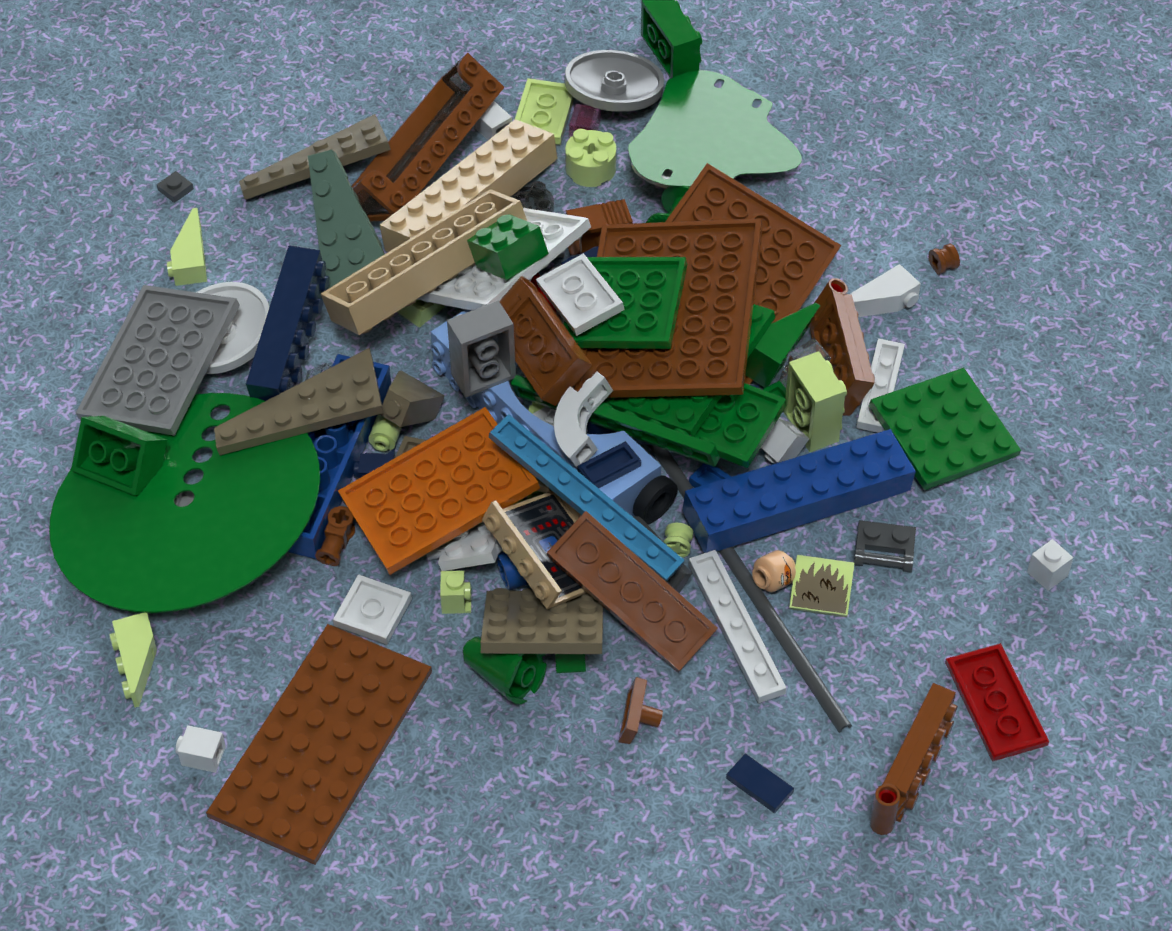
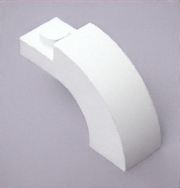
M596 372L591 378L586 380L578 392L569 387L562 396L555 412V437L562 451L576 468L578 465L588 461L598 450L587 435V423L592 413L613 391L606 378L599 372Z

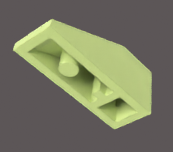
M192 208L170 250L171 261L167 262L168 276L174 277L176 286L207 282L198 208Z

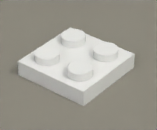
M358 575L333 619L334 626L387 645L412 600L411 592Z

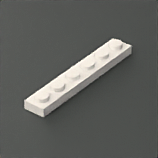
M716 550L689 558V567L758 704L785 695L786 686Z

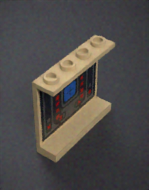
M553 491L551 494L544 493L504 509L501 508L497 501L491 502L482 518L486 528L496 538L502 550L509 556L520 575L525 578L536 597L540 599L546 609L588 593L546 556L550 548L579 519L580 513Z

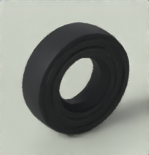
M664 475L651 480L637 496L633 505V514L642 518L646 524H651L662 517L669 510L677 496L678 487L675 482Z

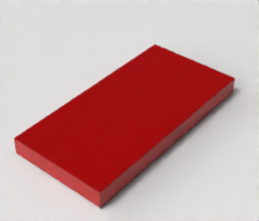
M1001 643L946 658L945 664L992 762L1049 745V739Z

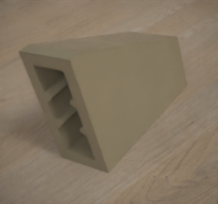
M401 370L398 371L387 391L382 404L384 413L379 415L400 427L432 421L436 418L445 395Z

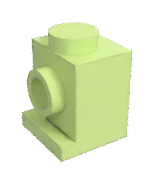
M441 571L440 598L442 614L471 613V583L465 582L464 571Z

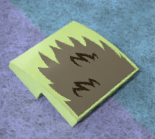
M797 555L795 564L796 575L793 579L789 609L847 617L854 563Z

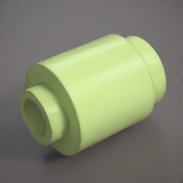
M378 414L369 435V442L376 450H392L395 448L402 427Z

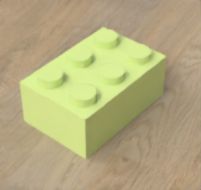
M819 351L789 362L785 397L787 406L784 409V414L789 422L810 438L805 444L809 452L839 442L840 431L842 430V416L845 412L844 401L847 395L845 384L842 380L837 379L831 363L828 360L825 361Z

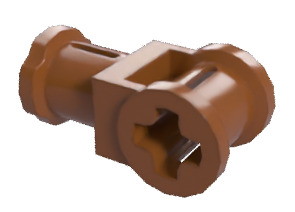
M338 506L328 513V524L324 531L325 540L321 549L317 550L315 554L316 559L322 564L338 566L341 561L340 554L342 549H346L349 539L355 534L354 517L348 507Z

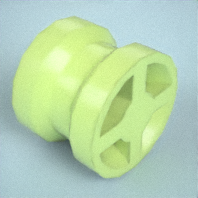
M683 523L668 524L665 528L666 538L663 542L680 557H686L690 554L691 545L689 542L693 539L694 531L690 526Z

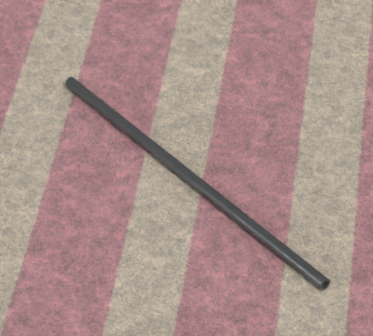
M649 445L684 498L685 491L693 489V486L669 450ZM729 547L720 550L719 553L837 731L840 733L844 727H852L761 588L755 584L753 576L735 549Z

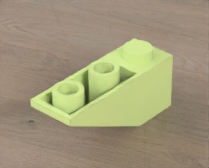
M146 612L112 621L115 633L109 634L113 650L120 651L121 656L115 658L119 674H125L127 681L121 682L125 698H132L135 708L140 705L157 652L152 628Z

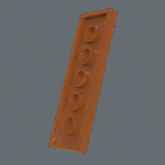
M587 511L579 517L546 553L547 557L678 673L718 629L717 626Z

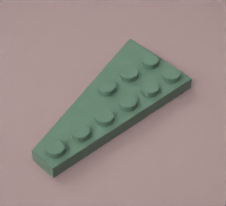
M332 149L308 156L319 250L322 260L326 262L325 272L326 276H329V288L385 254L366 212L363 211L356 192L353 191L348 181V176L336 152Z

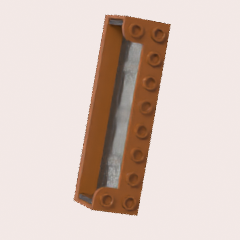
M469 53L465 54L437 81L388 141L391 150L377 154L351 185L370 222L385 221L415 198L504 89V86Z

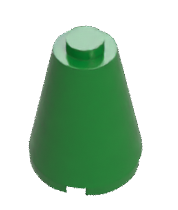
M479 636L467 641L463 647L464 662L504 697L515 704L527 702V700L523 699L530 690L535 694L543 682L547 664L542 662V655L546 656L545 654L481 653V637Z

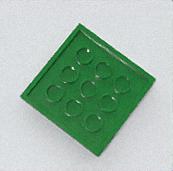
M587 257L623 302L625 310L577 336L564 321V326L579 347L671 349L688 265L686 257Z
M965 368L870 400V409L885 431L891 429L915 469V477L924 490L1019 456L1021 449Z

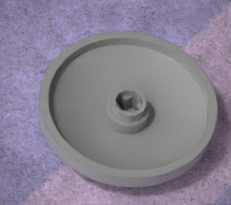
M598 50L581 54L572 59L566 67L564 83L567 91L578 101L594 108L621 112L643 109L658 101L663 93L664 76L653 62L639 55L617 50Z

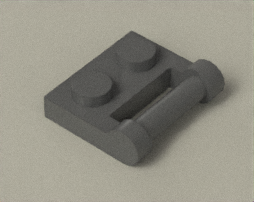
M859 520L854 565L863 566V563L903 568L905 572H912L916 527ZM865 550H872V551H880V552L904 554V557L892 556V555H884V554H876V553H868V552H864V551H865Z

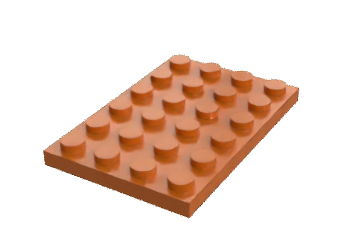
M486 407L338 490L340 497L350 510L389 575L483 522L482 518L491 502L497 501L501 508L504 509L540 489L539 483L532 473L488 438L490 431L498 424Z

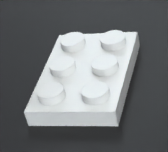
M584 253L536 279L540 290L576 336L625 310L623 302Z

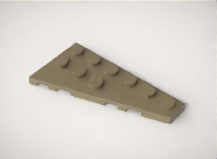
M376 114L325 139L318 140L313 145L254 174L247 175L239 181L245 200L310 178L309 155L332 149L336 152L342 166L391 150Z
M370 348L215 427L214 433L219 455L384 413Z

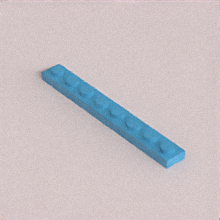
M508 414L490 431L488 438L582 515L587 511L666 582L683 565L685 560L511 415Z

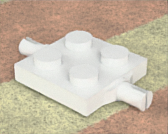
M482 522L426 555L428 560L439 558L438 564L441 571L495 563L502 547L486 528L485 523Z

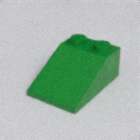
M814 303L772 323L748 357L745 375L761 386L768 387L806 333L820 305Z

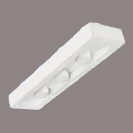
M878 338L871 365L875 383L863 398L857 421L858 429L877 433L884 431V428L870 409L869 403L873 398L894 391L905 344Z

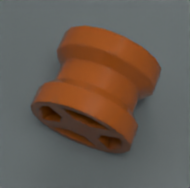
M951 243L944 245L940 250L934 248L929 251V262L937 275L945 273L946 269L954 270L960 266L959 254Z

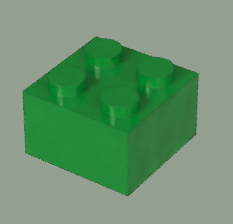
M510 214L499 217L497 222L487 228L478 230L474 236L467 240L476 267L504 280H509L549 254L540 226Z

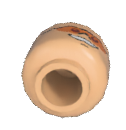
M772 551L755 561L752 572L753 580L759 588L771 593L776 592L793 582L796 575L795 562L783 551Z

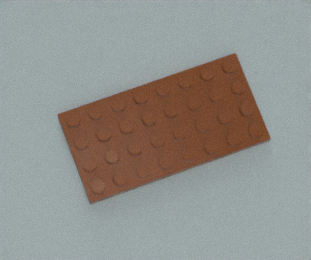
M327 624L207 810V817L316 865L431 675L432 667Z

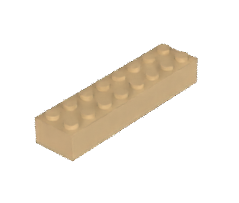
M516 119L509 123L380 224L384 249L388 252L490 189L511 197L558 159L554 134Z
M490 189L321 293V297L331 321L358 335L365 334L381 321L392 318L400 309L414 304L416 299L424 294L433 292L443 282L457 277L459 272L467 267L476 265L467 240L474 236L478 230L489 227L497 222L499 217L508 214L527 221L521 201Z

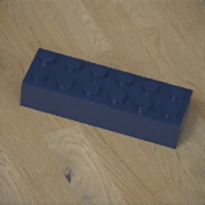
M288 246L246 381L249 396L252 398L267 401L294 387L296 383L301 381V365L303 360H307L309 355V338L315 335V318L317 314L321 313L323 307L321 293L329 288L330 280L325 272L326 262L322 260L320 250Z

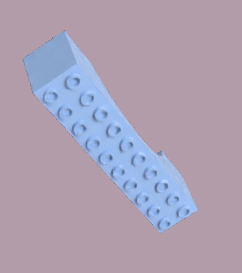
M464 310V311H462L461 313H459V314H457V315L465 314V313L470 312V311H472V310ZM446 321L430 331V348L433 355L432 366L438 375H445L449 379L451 387L458 392L461 389L451 375ZM509 381L466 397L468 403L473 408L478 407L482 409L486 407L497 424L508 414L511 415L577 470L560 448L555 437L554 426L542 421L528 411L513 393ZM625 431L610 434H587L598 449L590 459L625 441L641 459V467L599 488L632 517L635 516L633 514V505L637 496L651 480L661 476V465Z

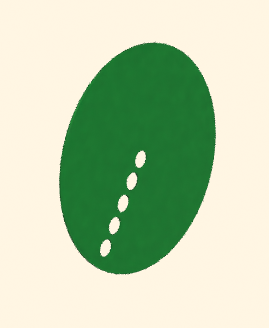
M231 393L195 394L174 436L146 431L168 439L162 467L139 495H132L73 472L70 469L58 489L50 515V544L60 570L72 585L89 598L113 608L133 612L159 613L189 609L213 602L245 587L268 571L290 550L307 526L314 511L320 487V465L316 449L308 433L219 455L216 440L205 441L202 439V433L207 428L217 427L265 401ZM221 405L230 408V413L227 417L220 420L211 418V412L214 408ZM210 448L213 452L210 459L201 463L193 460V455L197 450ZM194 469L203 471V478L198 483L186 484L184 482V476L189 471ZM185 491H190L194 494V500L189 505L183 507L175 505L174 500L178 494Z

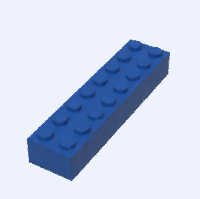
M337 354L332 367L350 357ZM373 362L383 404L391 385L390 366ZM377 415L308 432L316 449L320 465L319 494L307 526L290 548L289 553L316 559L315 554L317 550L321 549L325 540L324 531L328 524V513L333 508L340 506L342 498L338 490L349 485L354 474V462L359 461L360 453H363Z
M891 429L686 490L682 512L694 531L693 533L703 552L720 551L910 491L916 471Z

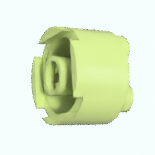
M585 129L574 131L573 136L567 141L565 147L566 173L573 179V182L585 187H597L614 177L616 173V144L611 133Z

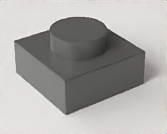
M177 171L156 184L157 190L174 203L194 189L193 183Z

